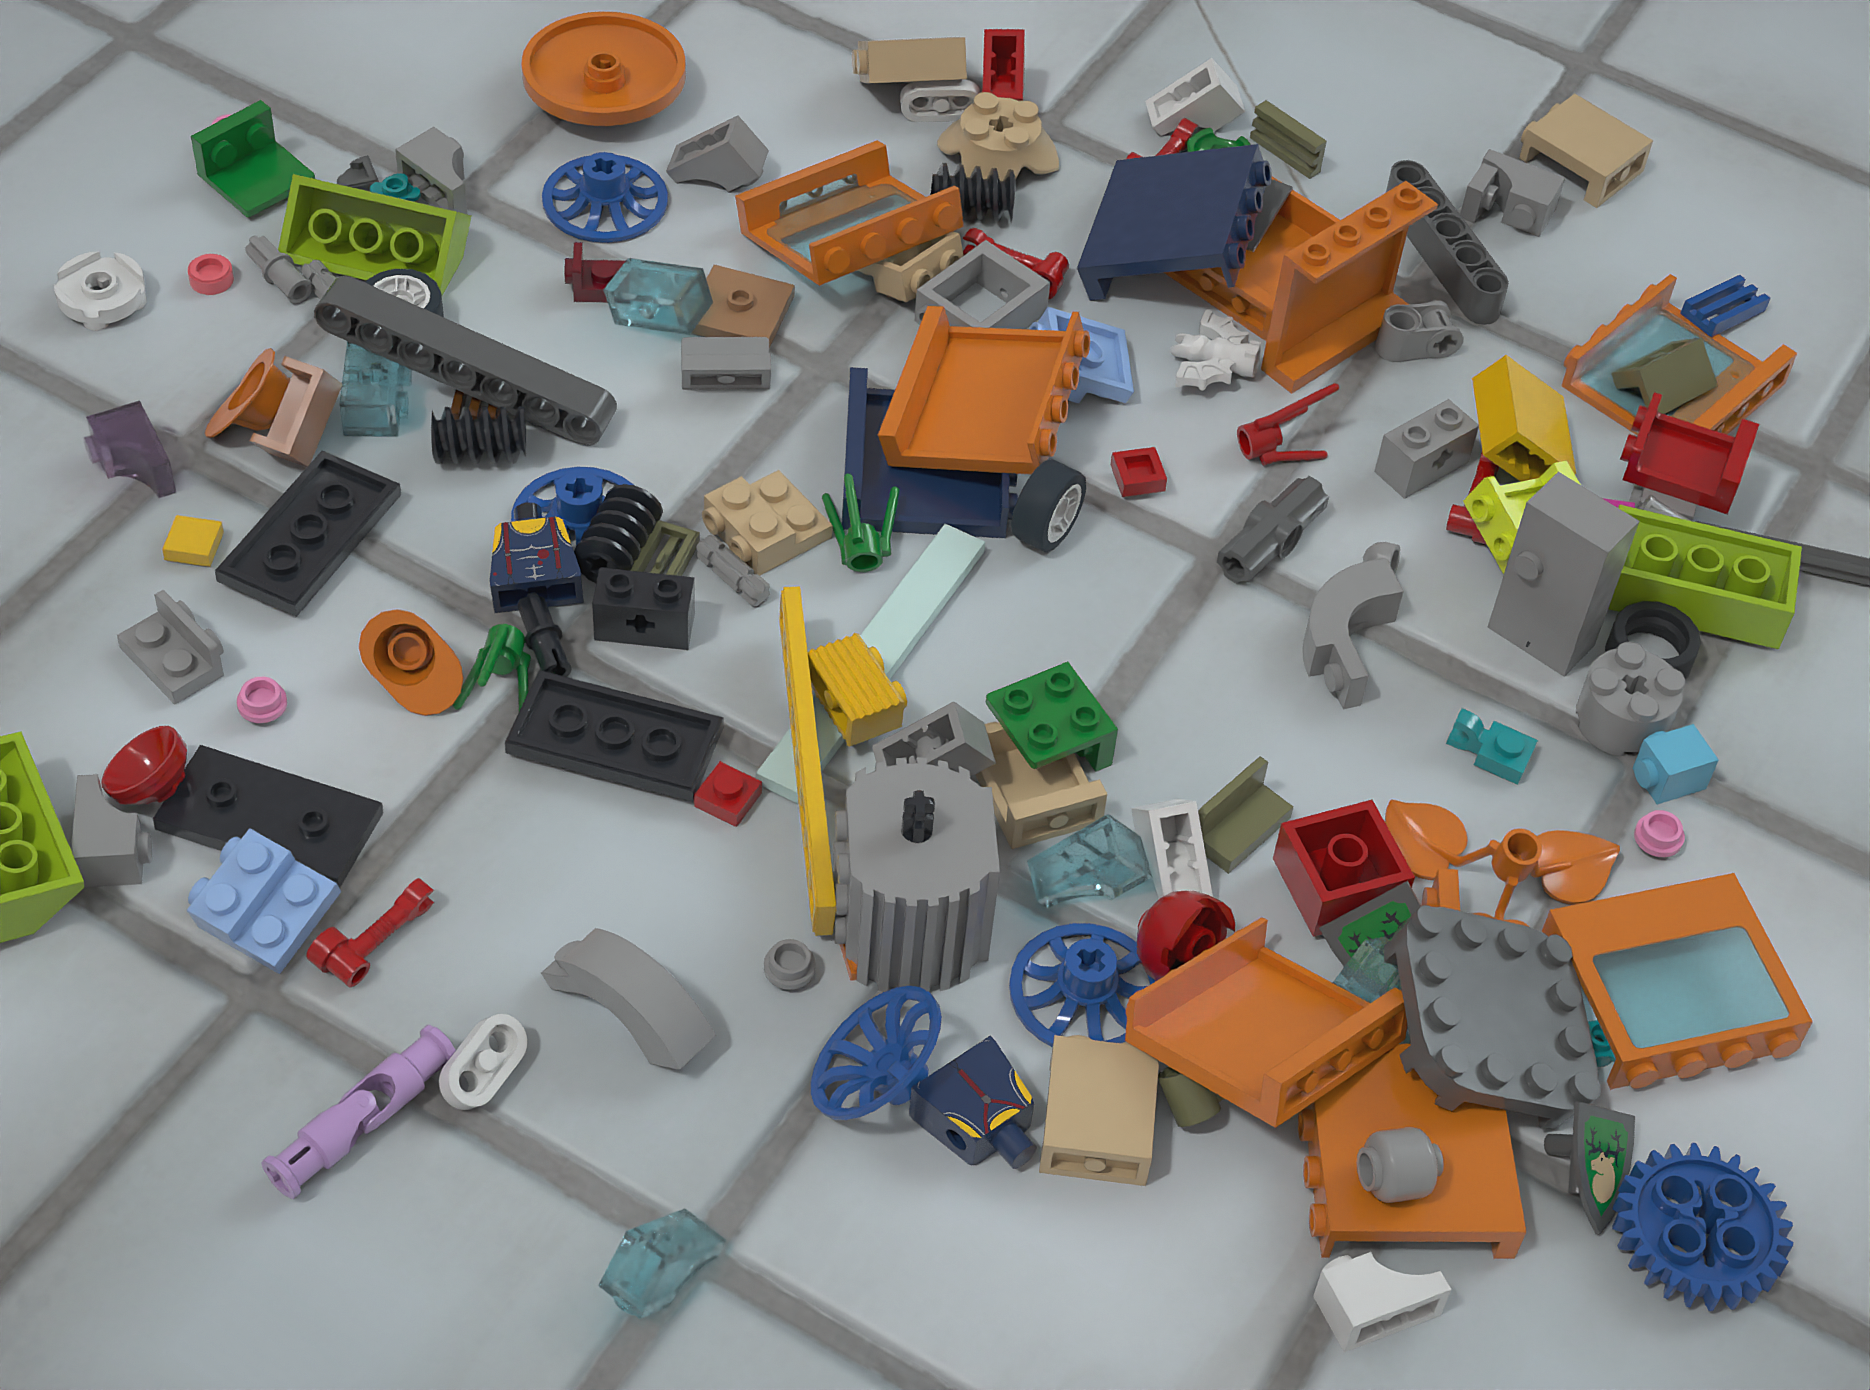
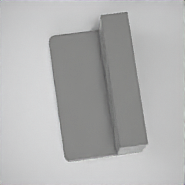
M767 337L682 338V389H770L771 354H769V339Z

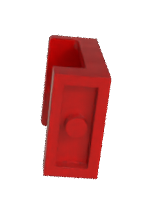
M1654 392L1649 407L1639 405L1631 431L1639 433L1638 437L1631 434L1627 437L1620 460L1628 462L1622 480L1728 515L1760 424L1742 418L1736 436L1733 437L1660 413L1658 407L1663 395Z

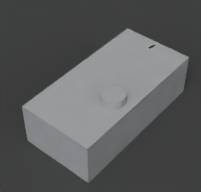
M1558 472L1526 502L1488 628L1565 677L1596 644L1639 521L1562 473Z

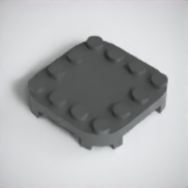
M1427 905L1421 906L1398 927L1392 939L1384 946V963L1398 965L1411 1045L1399 1055L1405 1073L1415 1069L1425 1085L1439 1095L1435 1100V1105L1453 1111L1465 1101L1538 1116L1540 1128H1556L1574 1116L1575 1102L1591 1104L1600 1097L1601 1086L1598 1081L1596 1058L1579 979L1570 960L1572 958V949L1569 943L1559 935H1550L1548 937L1545 933L1528 926L1445 907H1431Z

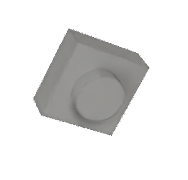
M1482 163L1467 186L1460 213L1463 219L1475 223L1483 209L1490 210L1499 192V187L1494 185L1498 168Z

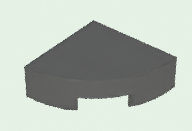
M368 155L353 160L350 163V168L337 178L338 185L369 192L370 186L375 182H379Z

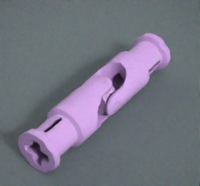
M426 1025L420 1031V1038L401 1054L392 1053L347 1091L337 1105L318 1114L297 1133L298 1139L276 1157L269 1155L261 1162L262 1168L272 1184L283 1195L291 1199L297 1197L301 1193L300 1186L321 1168L330 1169L347 1155L361 1134H368L377 1129L424 1090V1082L439 1071L456 1051L451 1041L437 1027ZM369 1091H381L390 1097L391 1102L380 1111L376 1105L374 1095Z

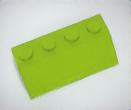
M293 174L278 251L288 254L293 259L294 264L304 265L310 264L313 260H319L329 272L368 280L380 272L391 269H413L427 274L437 282L443 296L463 259L472 215Z
M1619 504L1618 508L1637 519L1639 524L1612 596L1609 610L1620 612L1627 605L1641 601L1662 602L1678 608L1689 616L1699 631L1774 649L1780 648L1795 614L1801 546Z
M22 731L0 736V943L34 934L84 888V880Z

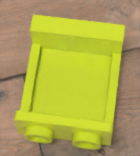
M1567 461L1553 463L1539 478L1500 486L1494 476L1486 477L1463 500L1503 574L1526 502L1558 472L1580 484Z

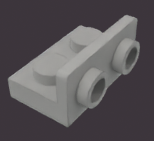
M161 590L154 594L158 612L117 635V639L122 651L175 705L224 676L220 658L224 650L220 640L211 629L203 630L196 623L191 610L183 601L175 602L164 590Z

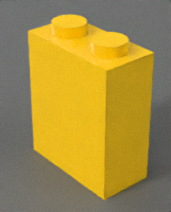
M1508 355L1503 356L1472 378L1482 452L1486 458L1520 482L1537 479L1553 463L1567 461L1574 474H1576L1565 402L1561 394Z

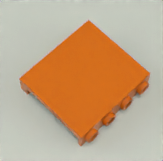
M1272 176V180H1276V181L1280 182L1279 180H1277L1276 178H1274V177ZM1292 189L1255 251L1246 250L1245 266L1243 269H1240L1234 287L1228 288L1221 267L1164 273L1267 341L1284 254L1337 223L1340 219Z
M1404 181L1285 253L1261 370L1292 394L1377 339L1385 310L1396 304L1409 305L1393 292L1408 228L1416 221L1436 210L1438 204L1409 182Z
M927 306L878 433L888 466L1032 474L1039 465L1047 461L1049 457H1053L1056 452V434L1060 423H1065L1067 419L1068 398L1071 390L1077 389L1079 366L1082 357L1086 358L1089 354L1090 335L1087 330H1083L1079 312H1072L1066 331L950 326L944 306Z
M1261 917L1129 997L1126 1007L1125 1041L1276 1128L1404 1041L1408 1024L1401 990L1394 987L1371 1003L1266 948L1265 939L1268 920Z
M1411 1044L1396 1045L1299 1112L1300 1141L1308 1142L1309 1156L1304 1158L1305 1188L1313 1189L1315 1203H1312L1309 1209V1229L1312 1237H1319L1321 1258H1330L1335 1241L1491 1242L1493 1259H1515L1525 1237L1526 1227L1506 1110L1465 1101L1453 1111L1435 1105V1100L1439 1095L1425 1085L1415 1069L1405 1073L1399 1054ZM1405 1127L1421 1129L1429 1137L1431 1143L1438 1145L1443 1156V1172L1437 1177L1432 1193L1422 1199L1394 1203L1379 1201L1371 1192L1363 1188L1359 1180L1356 1164L1359 1149L1364 1147L1367 1138L1377 1131Z

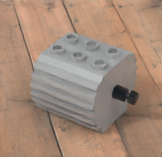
M906 757L896 758V765L886 767V761L876 763L875 771L866 774V767L856 772L855 782L846 789L845 810L835 811L836 841H834L833 845L834 871H832L836 899L834 921L835 944H845L846 958L857 964V982L867 986L868 979L877 983L878 991H888L889 986H916L930 992V987L939 985L940 991L950 989L951 980L959 977V983H963L970 978L972 966L978 961H988L1000 875L992 787H980L970 779V771L959 766L958 772H955L948 768V762L937 760V766L927 764V758L917 757L916 763L907 764Z

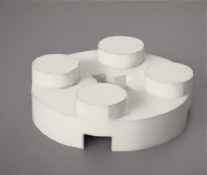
M98 251L84 253L67 261L57 273L58 282L56 285L54 284V292L60 310L67 317L83 322L84 327L88 330L98 331L105 329L110 323L122 320L135 311L142 309L147 303L143 271L139 264L129 256L114 252L115 258H101ZM98 285L99 287L105 289L93 290L92 288Z

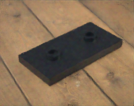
M322 450L215 569L217 582L297 617L401 496L400 483Z
M539 670L505 740V753L693 802L694 794L701 784L723 731L724 717Z
M199 745L184 769L185 778L177 786L176 792L162 803L153 817V824L155 830L222 851L225 844L231 838L239 837L242 839L250 828L291 851L296 861L337 883L340 889L384 812L382 802Z

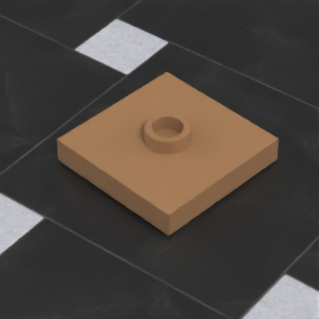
M714 264L685 319V332L704 337H767L770 348L795 296V285Z

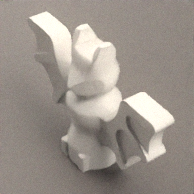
M1207 309L1200 321V335L1184 333L1176 335V342L1178 344L1171 346L1170 353L1174 356L1185 358L1188 361L1181 363L1176 374L1175 387L1192 385L1199 387L1200 390H1205L1206 386L1213 382L1230 384L1232 373L1254 378L1260 359L1261 342L1250 340L1248 343L1249 333L1237 330L1233 325V317H1219Z

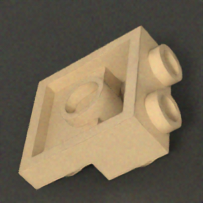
M952 231L857 271L873 276L877 292L896 298L899 301L908 302L916 298L918 288L963 257L960 234Z
M780 470L752 484H749L741 476L704 495L702 519L706 528L711 534L718 535L732 552L754 570V574L762 575L832 538L833 525Z

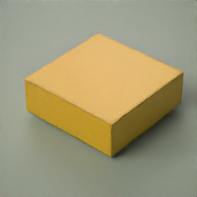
M176 515L162 548L164 560L211 567L224 534L222 521Z

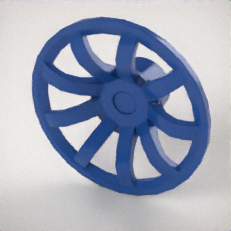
M599 152L574 159L557 168L544 184L542 203L547 218L564 233L586 241L609 243L635 238L657 225L664 216L668 206V191L663 179L650 166L630 157L609 152ZM625 165L632 167L631 170L625 174ZM583 166V175L575 168ZM644 173L650 178L654 186L641 188L633 183ZM564 175L574 184H577L575 187L567 190L554 188ZM658 196L655 209H647L634 199V197L650 199ZM577 198L568 209L558 212L552 200L568 201ZM589 202L591 203L589 218L584 228L568 222L577 217L587 207ZM619 202H622L634 215L644 220L629 227L624 220ZM603 205H608L610 216L617 231H596L602 215Z
M570 467L552 471L535 479L522 490L512 508L511 522L514 521V509L516 506L527 502L536 503L541 507L542 512H548L543 518L559 517L563 519L568 534L570 530H575L577 545L581 541L584 531L589 527L591 519L596 515L598 507L605 499L602 490L604 480L616 485L634 484L623 476L595 467ZM553 482L556 489L555 498L542 500L533 495L541 487Z
M1091 923L1061 925L1040 933L1030 940L1018 953L1012 966L1009 990L1011 1003L1017 1017L1029 1032L1053 1047L1054 1035H1063L1079 1005L1085 1006L1088 1038L1104 1041L1100 1022L1101 1004L1105 1005L1115 1021L1126 1030V1010L1121 1005L1116 993L1129 998L1137 991L1147 987L1127 983L1119 976L1130 971L1140 963L1137 955V942L1117 930ZM1071 935H1091L1090 939H1082L1073 943L1069 949H1067L1061 937ZM1106 938L1120 944L1130 953L1117 960L1115 952L1108 944L1103 942V939ZM1048 943L1056 958L1062 963L1055 966H1040L1031 962L1030 959L1037 950ZM1023 973L1037 980H1057L1048 989L1037 995L1023 996ZM1147 975L1149 983H1154L1155 980ZM1065 996L1066 1000L1052 1026L1047 1029L1035 1018L1031 1011L1044 1008ZM1124 1033L1123 1035H1121V1036H1119V1037L1106 1040L1105 1042H1113V1043H1123V1042H1126V1041H1125V1034H1126V1033Z
M902 986L885 991L856 1009L829 1038L814 1066L811 1078V1096L814 1105L829 1118L834 1120H850L874 1112L888 1102L892 1105L908 1102L911 1097V1087L928 1077L929 1069L925 1063L936 1045L941 1030L942 1015L940 1005L934 996L921 987ZM907 1000L918 1001L919 1003L906 1012L900 1026V1010L902 1005ZM885 1005H888L885 1022L887 1039L879 1031L872 1017L874 1011ZM928 1013L930 1019L929 1030L912 1032L916 1021L922 1015ZM858 1024L874 1048L871 1052L844 1040ZM917 1045H924L918 1057L913 1052V1047ZM835 1054L846 1056L862 1065L839 1066L827 1070ZM850 1080L838 1086L832 1094L830 1101L827 1099L825 1089L828 1085L835 1081ZM860 1090V1106L841 1108L843 1101L848 1095ZM874 1090L878 1091L881 1094V1096H879L875 1100Z

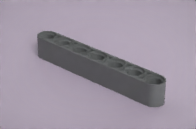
M349 276L336 278L314 309V318L317 324L328 333L497 408L505 406L507 412L516 415L518 406H524L527 421L583 445L597 443L617 410L615 398L604 388Z

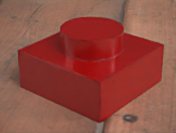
M1156 447L1112 452L1110 465L1122 497L1166 491L1167 476Z
M719 761L694 794V807L737 827L762 794V781Z

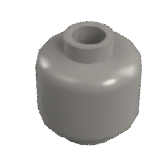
M1415 1127L1377 1131L1367 1138L1364 1147L1359 1149L1357 1154V1173L1361 1185L1379 1201L1385 1203L1422 1199L1428 1196L1436 1185L1437 1177L1443 1172V1156L1440 1148L1435 1143H1431L1429 1137L1421 1129Z

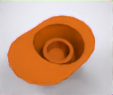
M272 348L264 350L256 358L240 385L213 415L205 430L207 438L216 436L232 423L256 431L271 428L290 382V378L273 364L275 352Z
M399 609L381 612L368 621L360 636L359 651L361 659L370 674L390 695L408 711L424 716L439 714L451 707L461 693L464 677L461 662L438 633L416 614Z

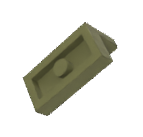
M1702 338L1672 341L1611 372L1616 389L1639 387L1646 407H1649L1654 392L1662 394L1663 396L1658 407V411L1662 414L1717 386Z
M1261 756L1198 810L1206 857L1228 874L1280 828L1281 823L1287 822L1292 815L1294 806L1264 785L1269 762Z

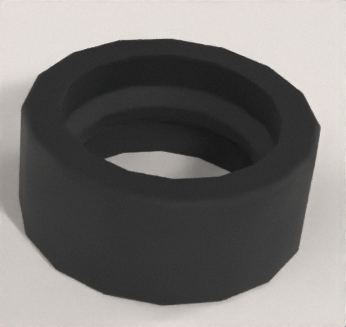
M1641 601L1627 605L1616 615L1605 645V652L1617 649L1624 642H1629L1626 637L1628 635L1651 633L1664 638L1673 645L1679 656L1662 659L1674 669L1680 671L1685 679L1689 677L1701 646L1699 630L1689 616L1676 607L1654 601Z

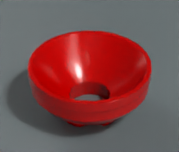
M159 726L141 733L128 742L109 762L101 780L103 790L109 797L124 805H148L152 802L161 803L176 792L177 786L185 778L186 743L171 726Z

